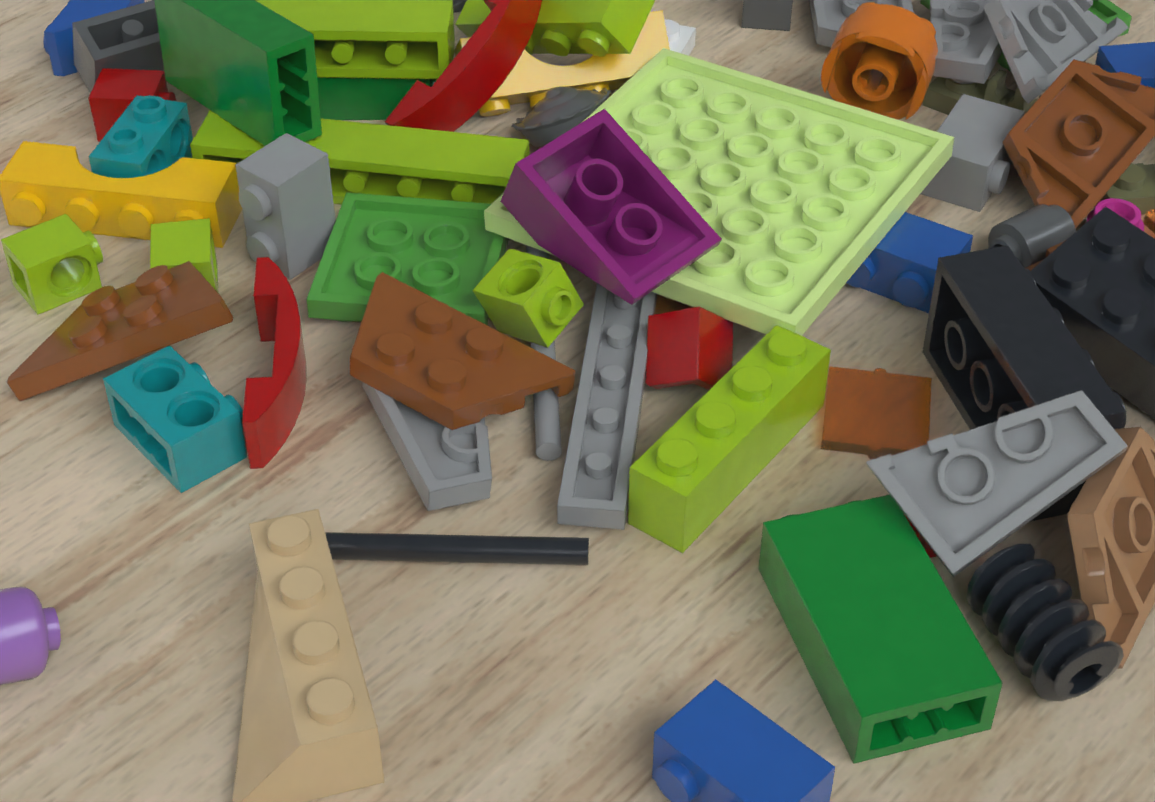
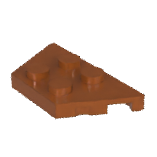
M1073 59L1009 131L1002 142L1034 205L1045 204L1062 207L1071 216L1076 229L1155 137V88L1141 85L1142 77L1121 71L1110 73L1098 65Z
M190 261L170 269L166 265L156 266L144 272L131 284L115 289L113 286H104L90 293L82 301V304L8 377L7 384L18 400L22 401L231 323L234 317L220 294Z
M384 272L376 277L350 355V376L451 430L480 422L482 418L488 415H503L522 409L525 405V396L551 388L557 397L567 395L574 388L576 370Z

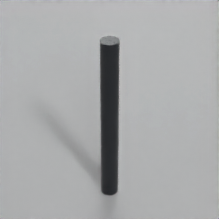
M325 532L332 560L588 565L589 538Z

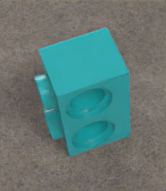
M136 95L88 156L92 172L111 178H134L161 171L182 157L192 158L190 144L193 140L187 103L164 100L158 96Z
M170 345L103 378L114 425L180 493L247 458L242 423L243 409L240 404L229 394L223 396L211 385L208 376L196 362L189 364Z

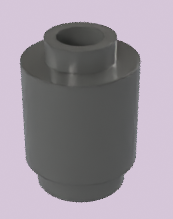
M1039 204L995 225L989 233L988 249L1009 246L1023 267L1026 268L1045 259L1048 248L1071 237L1076 232L1075 225L1069 213L1062 207Z

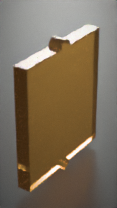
M829 366L821 449L865 454L869 459L873 460L880 456L888 454L893 456L926 445L927 441H929L932 378L887 373L883 368L868 371Z

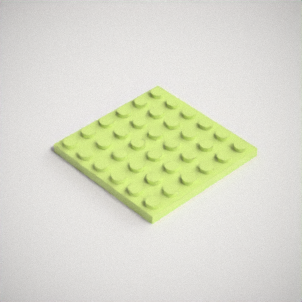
M665 48L657 53L585 119L587 120L605 108L722 239L717 247L652 292L691 307L700 306L726 320L764 334L770 332L776 325L801 336L806 332L950 159L954 143L953 136ZM503 194L484 210L485 230L552 254L539 246L500 202Z

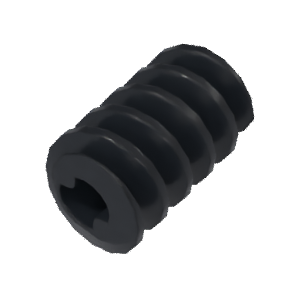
M1016 544L1004 548L989 557L975 570L968 584L966 596L971 609L976 614L982 616L986 628L990 633L998 637L1005 653L1014 657L1018 670L1021 674L1030 678L1031 684L1038 696L1048 701H1064L1079 697L1095 689L1107 680L1120 666L1124 657L1122 647L1114 641L1104 642L1106 637L1105 627L1101 622L1094 619L1087 620L1089 616L1087 605L1079 599H1071L1072 589L1067 581L1060 578L1054 579L1056 576L1055 567L1050 561L1043 558L1034 559L1035 550L1031 544Z

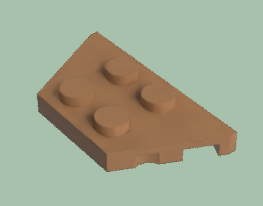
M1142 427L1115 429L1128 445L1127 450L1086 480L1067 514L1081 599L1089 610L1087 620L1094 619L1102 623L1106 630L1104 642L1114 641L1122 647L1124 657L1117 669L1123 668L1155 603V440Z

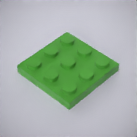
M346 192L306 299L308 317L341 322H362L376 277L384 272L487 325L489 316L472 290L506 253L509 238L485 230L484 210L491 204Z

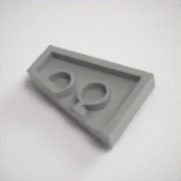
M363 383L362 387L427 511L490 498L492 472L488 427L485 425V417L480 422L451 430Z
M1081 390L1000 417L996 422L956 435L951 433L927 441L926 445L893 456L888 454L866 463L954 577L1127 450L1128 445Z

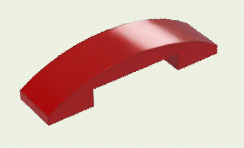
M484 0L491 10L490 14L433 86L430 87L417 80L384 122L390 126L449 132L457 130L491 98L516 65L531 38L537 23L542 0Z
M259 257L256 260L253 297L260 341H275L272 377L246 378L242 423L250 469L264 468L286 442L300 414L307 382L306 358L298 304L286 276L269 257Z

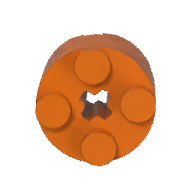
M875 2L861 4L842 23L824 61L821 71V85L824 92L828 91L835 101L897 120L906 117L905 120H907L922 105L934 73L938 47L933 24L927 19L920 18L913 12L899 6L877 4Z

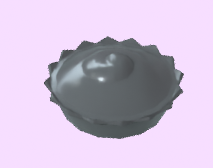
M574 87L551 88L545 94L544 99L537 102L532 111L527 112L525 118H517L516 123H512L511 127L521 131L532 146L543 147L583 122L607 100L611 91H607L606 88L599 92L596 89H576Z

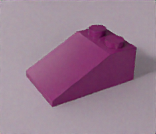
M605 108L515 163L500 201L539 246L631 305L710 252L722 240Z

